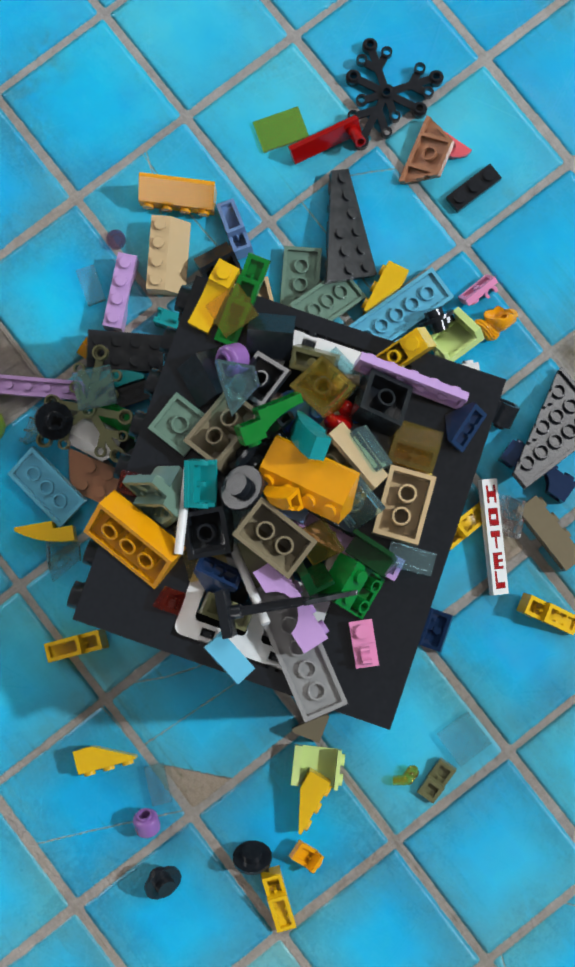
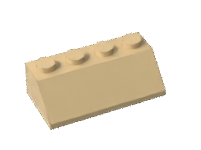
M151 216L146 278L148 294L177 296L181 286H186L191 232L190 222L172 216Z

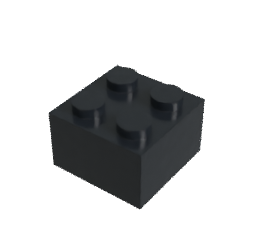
M372 368L361 379L349 418L391 437L402 427L413 387Z

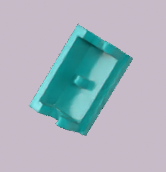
M158 307L157 317H154L153 322L155 326L166 329L168 326L177 329L180 322L178 321L179 313Z
M184 460V508L208 509V507H217V460Z

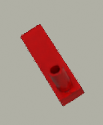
M354 115L288 146L293 162L298 164L348 139H352L357 147L364 146L366 139L361 133L359 119Z

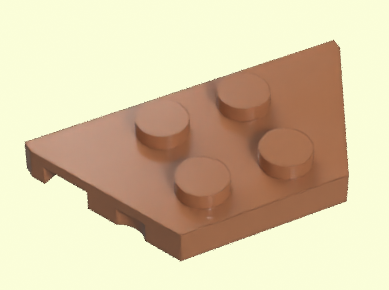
M426 116L399 178L400 184H409L441 177L455 142L430 116Z
M69 448L70 483L83 496L100 502L114 489L117 492L119 491L121 483L119 479L114 478L115 467Z

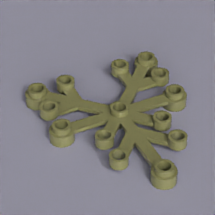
M99 344L92 349V355L96 359L92 380L88 376L84 364L78 362L73 366V371L79 375L89 391L88 399L82 391L81 383L74 381L69 385V389L76 395L81 404L60 400L58 396L53 394L45 397L44 404L55 399L56 402L66 405L69 410L78 411L73 416L75 418L73 419V426L84 418L91 419L100 433L97 447L94 449L95 455L97 457H105L107 455L105 447L107 444L111 450L109 454L110 459L117 463L118 458L116 454L118 452L126 453V451L118 447L113 438L118 439L120 442H127L130 437L129 433L124 430L114 431L106 429L99 416L118 419L121 424L129 425L133 420L134 414L128 409H122L118 412L100 408L110 400H117L119 393L115 389H108L105 395L96 400L97 393L114 381H121L123 374L119 370H112L109 376L100 381L103 363L109 356V350L107 347ZM104 350V355L100 357L99 352ZM79 365L82 366V371L80 372L77 371ZM118 372L119 377L114 379V373ZM78 384V390L74 391L73 386ZM112 391L115 392L114 398H110V393ZM91 406L93 411L89 414L87 410ZM126 414L130 415L128 421H125L124 416ZM70 433L58 441L60 449L67 450L70 448ZM122 433L126 434V438L124 440L120 438V435ZM40 434L36 437V443L40 447L48 448L53 444V440H49L45 444L44 437ZM66 441L67 446L63 448L62 442ZM100 448L104 450L102 455L98 454Z

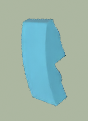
M221 631L203 647L236 684H239L255 669L229 639H222Z

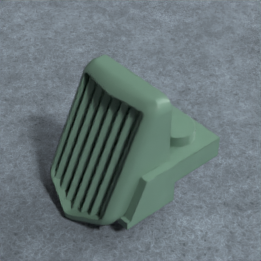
M157 466L151 475L137 474L125 476L122 483L137 496L133 505L148 517H152L165 528L178 520L183 469L180 466Z

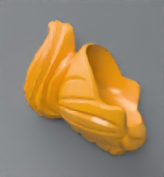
M496 306L493 310L484 312L485 320L475 319V323L481 327L484 338L487 341H494L499 337L500 332L505 331L517 321L518 312L514 309H503L500 306Z

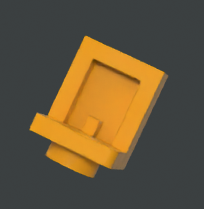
M300 839L289 854L292 860L306 867L313 874L321 866L324 856L317 849Z

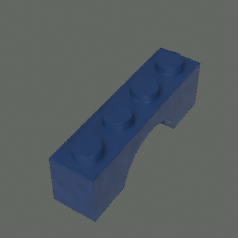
M513 439L498 458V461L514 471L525 443L519 439ZM556 465L543 475L546 482L545 493L561 504L565 502L574 489L575 481H573L574 477L570 474L560 472Z

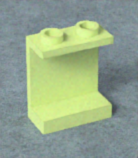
M295 744L291 785L299 786L309 768H312L331 780L330 786L338 791V786H342L343 782L340 766H344L345 754H342V749Z

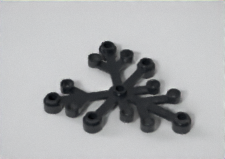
M373 38L365 39L362 50L370 56L371 61L367 60L365 54H359L356 58V64L359 67H365L375 72L379 85L361 77L359 71L354 69L347 72L346 83L351 87L359 84L375 92L369 95L359 94L356 97V104L359 107H364L367 103L377 100L378 102L376 106L360 111L350 110L348 112V118L351 114H355L358 119L370 116L361 132L366 139L365 145L357 147L354 143V147L357 150H365L368 147V136L376 120H378L381 128V137L384 139L391 137L392 129L387 125L382 110L385 103L389 112V120L392 123L399 122L401 116L400 112L396 110L394 102L412 110V115L416 119L424 118L427 106L423 102L415 103L398 94L412 90L422 95L424 99H431L434 94L432 87H439L444 79L443 73L439 70H434L429 76L420 78L424 74L426 67L424 63L418 62L415 64L414 73L410 81L393 87L387 84L382 70L387 60L392 56V48L389 46L383 47L379 59L376 52L377 41ZM372 43L373 46L369 47L367 46V44ZM384 51H389L390 54H389V55H385L383 52H384ZM363 58L365 62L361 63L359 59ZM417 67H422L423 70H422V71H418L416 68H417ZM355 74L357 77L353 79L350 75ZM438 75L440 78L434 79L433 76ZM387 90L390 94L385 95L383 92ZM425 91H430L431 94L426 95ZM363 98L365 101L361 103L358 99ZM417 107H422L423 110H422V111H418L416 108H417ZM396 114L398 118L393 119L391 116ZM388 130L390 134L385 135L383 131Z

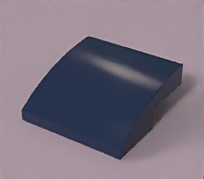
M430 608L418 645L441 653L454 616Z

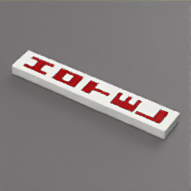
M497 478L478 480L489 595L509 594Z

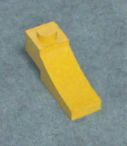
M220 258L218 259L208 277L204 291L188 320L189 325L209 334L239 277V268Z
M480 502L461 516L450 550L482 525Z
M523 593L516 611L570 635H574L575 614L536 596Z
M280 866L270 867L269 872L264 871L261 873V879L277 933L297 927Z

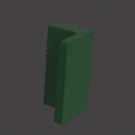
M354 529L352 533L355 537L345 552L385 578L398 558L390 550L359 530Z
M322 561L307 569L302 562L296 569L309 596L335 584Z

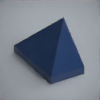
M474 402L445 414L448 441L458 451L463 453L487 414Z
M212 556L199 558L193 571L206 593L208 591L214 593L229 588L230 592H236L241 581L237 568Z

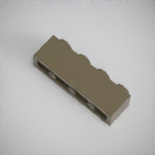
M534 496L515 510V512L562 571H567L575 565V544L570 539L571 534L565 527L562 528L558 524V517L553 512L550 513L547 510V504L543 498Z

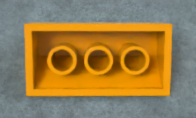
M139 172L138 201L144 209L153 210L154 208H159L164 212L175 210L186 215L198 213L202 217L214 215L217 199L214 181Z
M275 436L259 468L263 479L268 483L266 486L299 487L303 507L334 523L339 524L352 510L360 473L325 457L324 461L308 459L292 441L282 436Z
M115 489L99 502L83 530L85 534L153 589L161 583L182 556L174 554L175 538Z

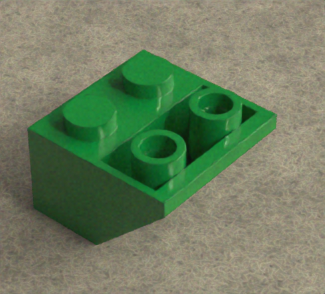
M340 552L329 571L335 584L318 592V594L358 590V595L330 600V602L363 620L385 579L359 561Z

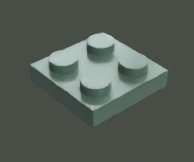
M176 392L149 425L148 429L185 457L191 450V447L183 440L205 414Z

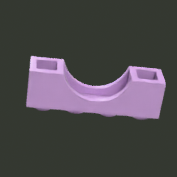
M118 252L102 324L107 331H125L129 295L132 284L136 280L139 266L137 255Z
M268 563L253 572L265 593L278 592L285 594L289 598L302 597L301 593L304 590L298 581L294 580L292 582L290 578L287 579ZM312 604L297 607L298 621L291 633L304 654L328 639L326 634L329 630L323 620L319 622L316 620L313 613L317 611Z

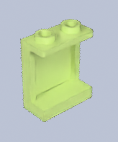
M459 307L454 309L455 320L448 323L449 328L431 335L437 345L432 349L434 355L453 362L485 339L481 327Z

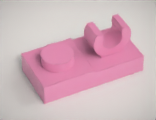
M486 274L459 295L458 299L461 303L468 306L476 304L482 296L489 299V289L495 293L498 292L497 287L494 286L498 281L494 276Z
M372 619L348 622L356 669L379 666Z

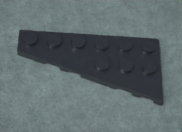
M349 169L332 170L329 173L328 187L329 205L327 213H329L326 232L327 260L325 261L326 277L324 278V284L375 277L377 272Z

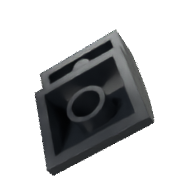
M223 482L217 483V507H208V509L188 508L185 534L188 560L233 552V510L225 505L222 500L221 487Z

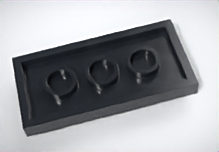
M88 329L86 369H94L96 359L92 355V349L100 344L109 350V356L104 360L102 370H128L150 373L151 369L155 368L162 371L164 353L159 352L163 335ZM104 350L99 352L100 357L104 355Z

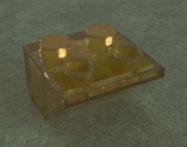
M404 420L402 427L394 434L385 463L432 475L439 454L443 432Z

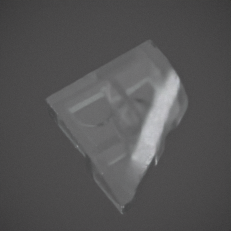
M498 493L503 535L514 539L521 538L524 524L522 516L526 501Z

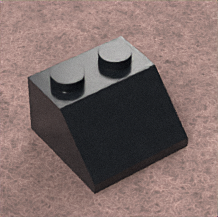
M227 242L194 259L201 276L206 279L210 276L219 258L239 268L240 274L242 272L237 257Z

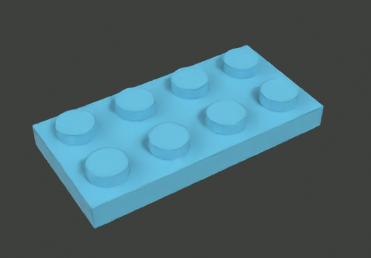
M35 446L31 447L8 472V475L58 527H63L88 501Z

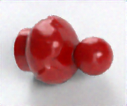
M348 400L340 402L338 411L341 415L334 414L333 412H329L326 415L324 424L328 429L327 434L341 422H344L351 429L353 421L349 418L353 407L352 402Z

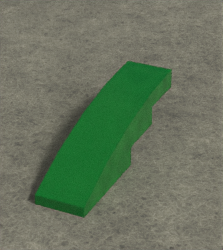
M248 253L233 293L229 297L214 340L224 344L238 343L271 263L270 260L253 253Z

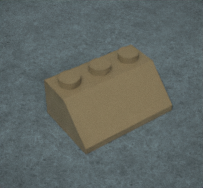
M227 387L183 441L203 459L217 460V470L225 475L230 469L228 464L236 459V452L242 446L239 443L233 426L255 418L252 408L255 407Z
M260 497L256 504L249 508L232 533V536L287 579L292 576L318 542L263 497Z

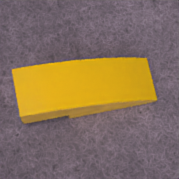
M54 521L14 527L15 532L40 541L52 543L78 541L76 527L73 525L56 528Z
M102 629L44 644L48 663L109 647L106 631Z

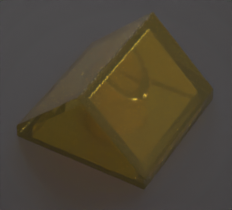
M322 354L289 387L294 392L301 393L303 400L324 418L339 411L356 385Z

